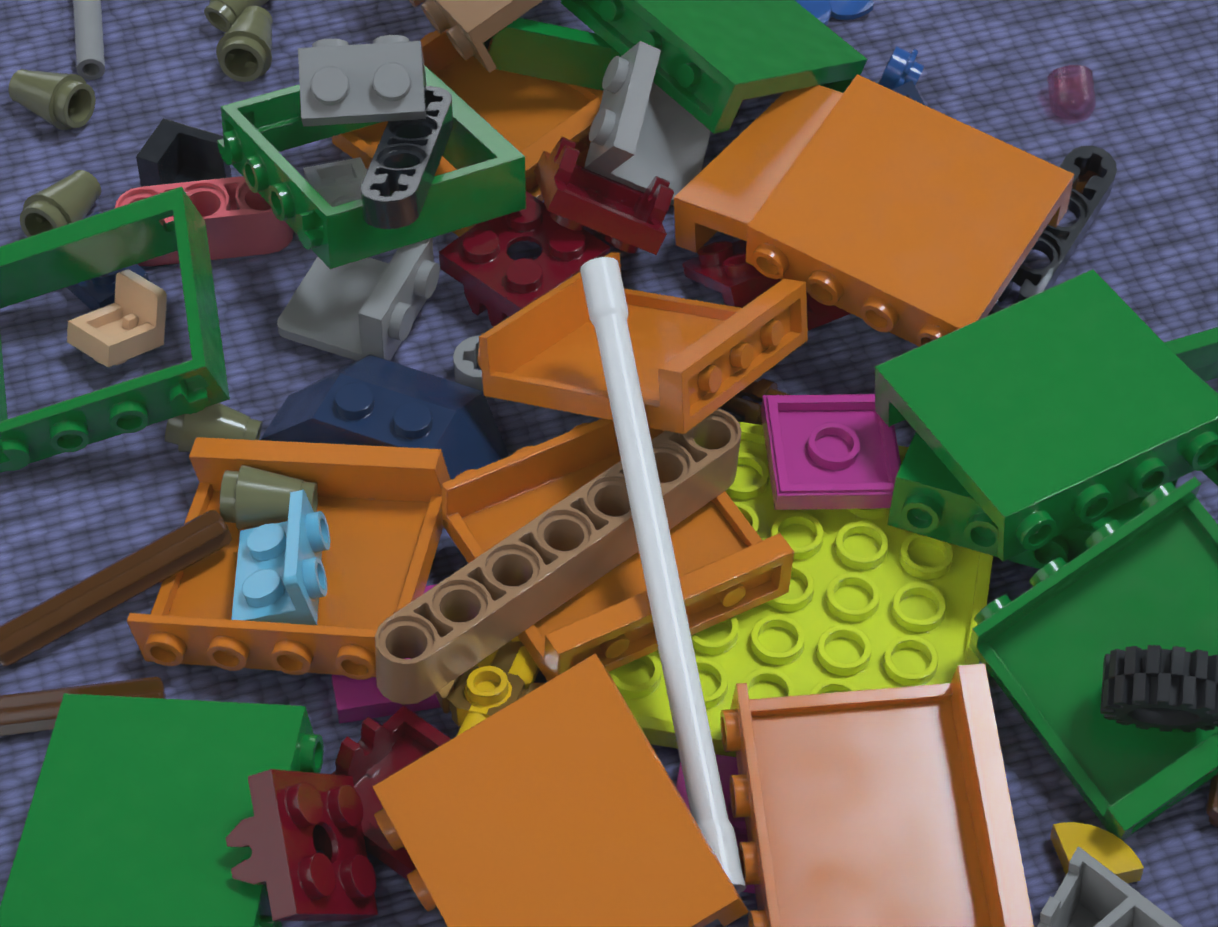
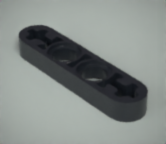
M424 86L426 119L388 121L361 185L363 219L368 225L381 229H397L412 224L420 216L453 129L452 95L447 90L440 87Z
M1080 146L1073 149L1065 157L1060 168L1075 174L1068 210L1074 213L1077 222L1069 227L1057 226L1055 228L1047 225L1031 250L1043 252L1047 255L1051 264L1043 269H1031L1021 264L998 301L1002 302L1006 299L1012 290L1013 282L1021 287L1016 303L1053 286L1110 196L1117 167L1115 160L1107 151L1096 146ZM1088 170L1095 172L1097 176H1092L1084 187L1083 194L1075 190L1079 175L1083 176ZM998 301L988 316L1004 309L997 305Z

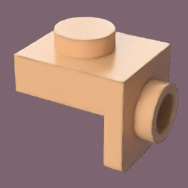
M129 269L118 272L115 284V303L69 320L67 343L108 368L113 365L123 364L128 359L164 345L166 292Z

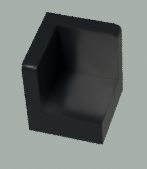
M163 118L136 156L141 187L232 177L230 165L228 166L224 162L218 148L217 140L223 139V136Z

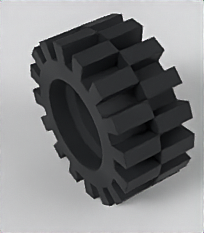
M1148 645L1147 649L1129 646L1125 648V651L1120 649L1112 650L1110 654H1105L1100 712L1108 720H1116V723L1125 726L1136 724V728L1148 730L1150 727L1160 728V731L1172 732V729H1181L1183 732H1196V728L1205 731L1215 730V726L1218 727V655L1208 656L1207 651L1198 649L1193 652H1186V647L1173 646L1172 650L1162 649L1160 645Z

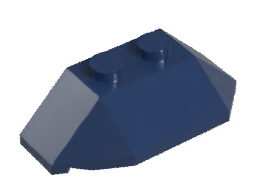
M368 355L288 395L260 439L265 441L441 449L451 480L464 471L479 469L509 456L483 391L373 355Z

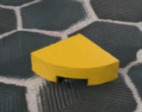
M1063 822L1053 824L1050 838L1065 875L1068 873L1069 861L1079 846L1127 884L1141 880L1144 867L1140 859L1116 835L1102 828L1084 823Z

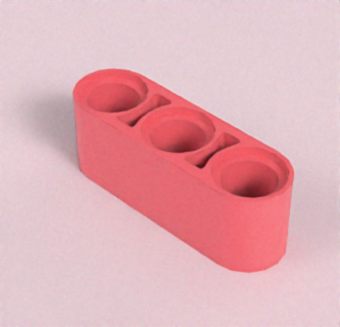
M243 176L137 187L123 193L115 205V208L182 186L206 222L211 260L271 254L286 248L293 240L294 230L284 220L279 221L276 218L271 206L258 192L253 193L249 189ZM174 217L165 218L164 221L166 223L174 221ZM178 251L138 263V265L151 267L179 264Z

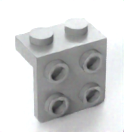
M385 35L374 39L373 44L349 45L347 41L342 39H322L314 42L312 47L298 48L301 120L303 126L426 119L424 86H427L421 41H409V38L401 35Z
M639 41L621 57L615 56L606 69L602 82L604 92L599 112L595 116L590 128L589 140L591 143L584 168L641 192H645L655 176L668 180L670 182L668 188L674 191L670 204L674 206V196L702 170L711 131L653 82L661 50Z
M433 238L398 248L389 263L368 257L329 269L317 257L277 320L279 335L283 338L356 361L368 355L391 361L401 342L407 338L413 322L426 300L432 296L437 286L440 266L434 262Z

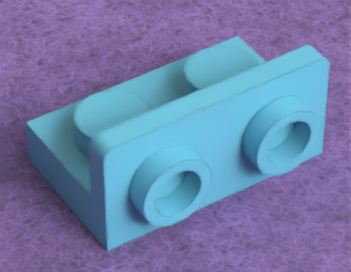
M304 490L290 492L288 521L264 524L256 528L240 531L231 620L317 625L319 598L325 597L328 590L326 573L322 563V551L330 549L331 541L324 513L322 511H313Z

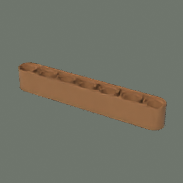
M717 409L685 434L664 431L651 440L669 529L719 496L734 483L737 472L741 428L736 418L724 410ZM621 461L388 617L378 627L375 634L377 687L382 695L392 702L404 705L415 704L429 698L637 553L639 549Z

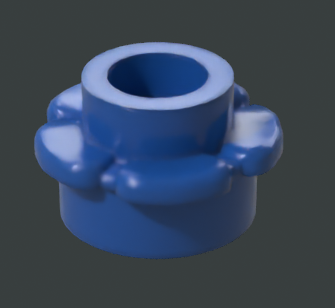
M896 46L878 84L891 90L909 81H913L914 85H916L924 68V65L915 62L918 50L913 49L912 53Z

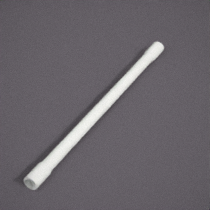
M611 257L594 258L585 262L581 266L580 272L589 318L596 331L690 812L739 894L746 889L735 831L728 820L627 323L629 311L619 262Z

